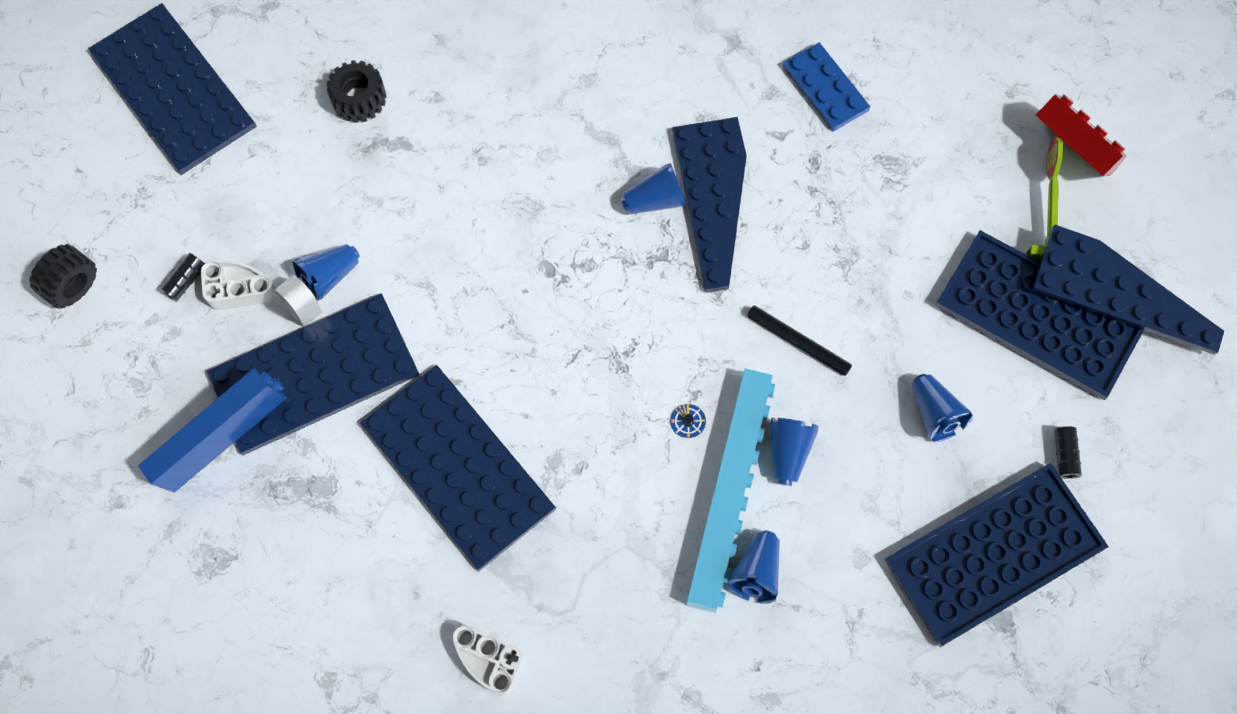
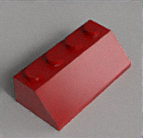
M1054 94L1038 111L1036 116L1101 176H1111L1127 157L1123 152L1125 150L1124 146L1116 140L1110 141L1106 137L1108 132L1100 125L1095 127L1090 123L1091 117L1082 109L1077 111L1072 106L1074 102L1067 95Z

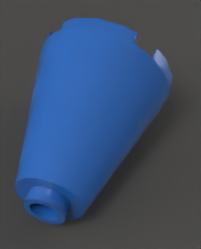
M671 163L663 165L623 193L624 198L621 199L625 212L630 211L631 214L677 208L686 205Z
M344 244L296 259L292 262V269L295 276L301 278L316 300L319 301L358 265L360 255L354 246L350 247L348 244Z
M920 374L913 380L914 383L911 388L930 440L940 442L952 438L956 435L954 432L956 429L961 427L964 430L972 422L973 415L971 411L931 374Z
M771 418L773 478L778 479L777 484L792 486V482H798L817 436L818 425L812 424L810 427L805 426L804 421L778 418L776 420Z
M768 530L757 533L731 574L728 582L729 590L742 599L749 601L750 597L757 598V603L760 604L775 602L778 595L780 540L776 537L775 533Z

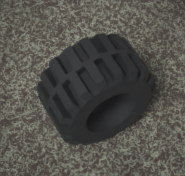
M353 60L350 64L342 63V67L339 68L337 66L334 69L335 73H330V80L326 84L328 88L327 93L334 110L340 117L343 116L344 120L349 121L352 119L356 123H358V120L365 122L369 117L375 118L376 112L380 113L382 111L381 106H385L387 94L380 73L377 69H374L373 65L370 63L366 65L365 61L356 63V60ZM357 87H365V88H367V89H366L362 94H360V95H357V96H348V95H347V94L349 93V91H351V90L354 89V88H357Z
M70 244L58 245L56 248L50 249L49 252L45 253L37 261L29 278L30 287L55 308L71 306L78 302L92 287L93 281L96 279V264Z

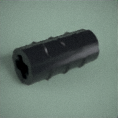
M188 253L179 266L173 270L174 272L166 279L160 290L177 302L189 286L193 284L197 276L200 275L201 268L205 263L192 253Z
M1073 426L1058 427L1054 430V443H1056L1059 475L1062 479L1079 478L1082 476L1077 428Z

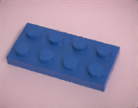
M820 42L783 63V68L833 132L870 110L871 106Z

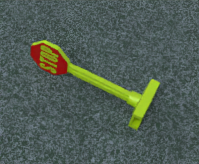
M1054 136L1051 140L1046 157V175L1050 182L1048 185L1047 238L1045 239V246L1031 245L1025 252L1027 256L1041 262L1052 226L1054 224L1058 225L1059 184L1057 177L1063 158V142L1059 136Z

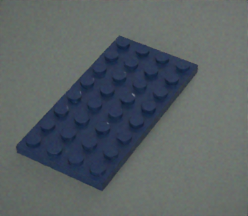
M163 3L88 48L181 175L257 127L254 120Z
M979 230L935 306L1097 397L1106 400L1144 330L1032 291L1040 262Z
M382 293L207 371L218 398L253 368L261 373L267 372L272 379L274 377L277 378L284 386L282 391L287 398L236 441L238 449L243 456L420 375Z
M435 365L360 422L479 572L556 510L555 505L438 365Z
M1049 463L884 560L941 648L1107 549L1109 546L1054 466Z

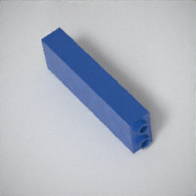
M253 368L141 462L138 467L151 485L175 493L287 398L282 391L284 386L277 378L274 377L272 379L267 372L261 373Z

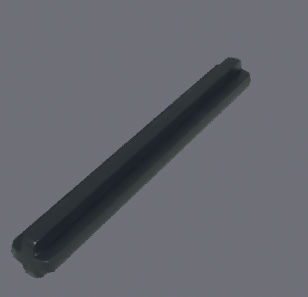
M753 305L748 311L747 316L840 374L846 376L851 370V363L756 305Z

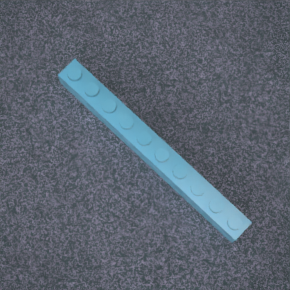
M744 369L686 606L716 613L717 607H723L726 593L721 592L723 582H729L731 568H727L729 558L734 559L737 544H733L735 534L740 535L743 521L738 519L740 511L745 512L749 497H745L744 494L746 487L751 488L754 474L750 473L751 465L757 464L760 452L755 450L757 442L762 443L765 431L764 428L760 427L762 419L767 420L770 406H767L766 402L768 397H773L775 384L771 383L773 377L771 374Z

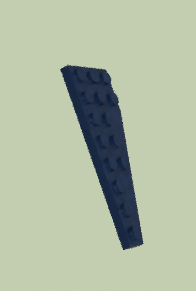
M738 117L672 127L706 293L727 290L730 285L747 158Z
M1055 224L1052 226L1032 291L1213 355L1219 352L1225 332L1223 329L1101 240Z

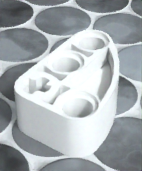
M217 260L209 261L201 268L202 294L209 305L215 310L268 303L276 296L274 292L275 287L270 279L249 265L235 261ZM219 272L216 277L211 278L214 273ZM267 286L266 290L259 292L260 288ZM244 290L242 294L236 295L238 291Z
M292 275L274 289L281 302L303 326L322 312L312 292L295 275Z
M470 626L458 627L453 634V642L468 672L483 687L499 696L510 694L525 661L520 649ZM471 633L472 641L467 645H461L459 642L461 635ZM487 643L495 644V651L491 655H484L482 652L483 646ZM517 653L515 655L518 659L517 663L512 662L511 665H508L509 662L506 657ZM502 676L508 678V685L505 689L498 690L495 688L497 678Z

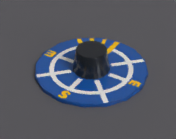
M684 404L673 411L670 422L672 429L677 435L683 438H693L704 430L706 418L703 411L696 405Z

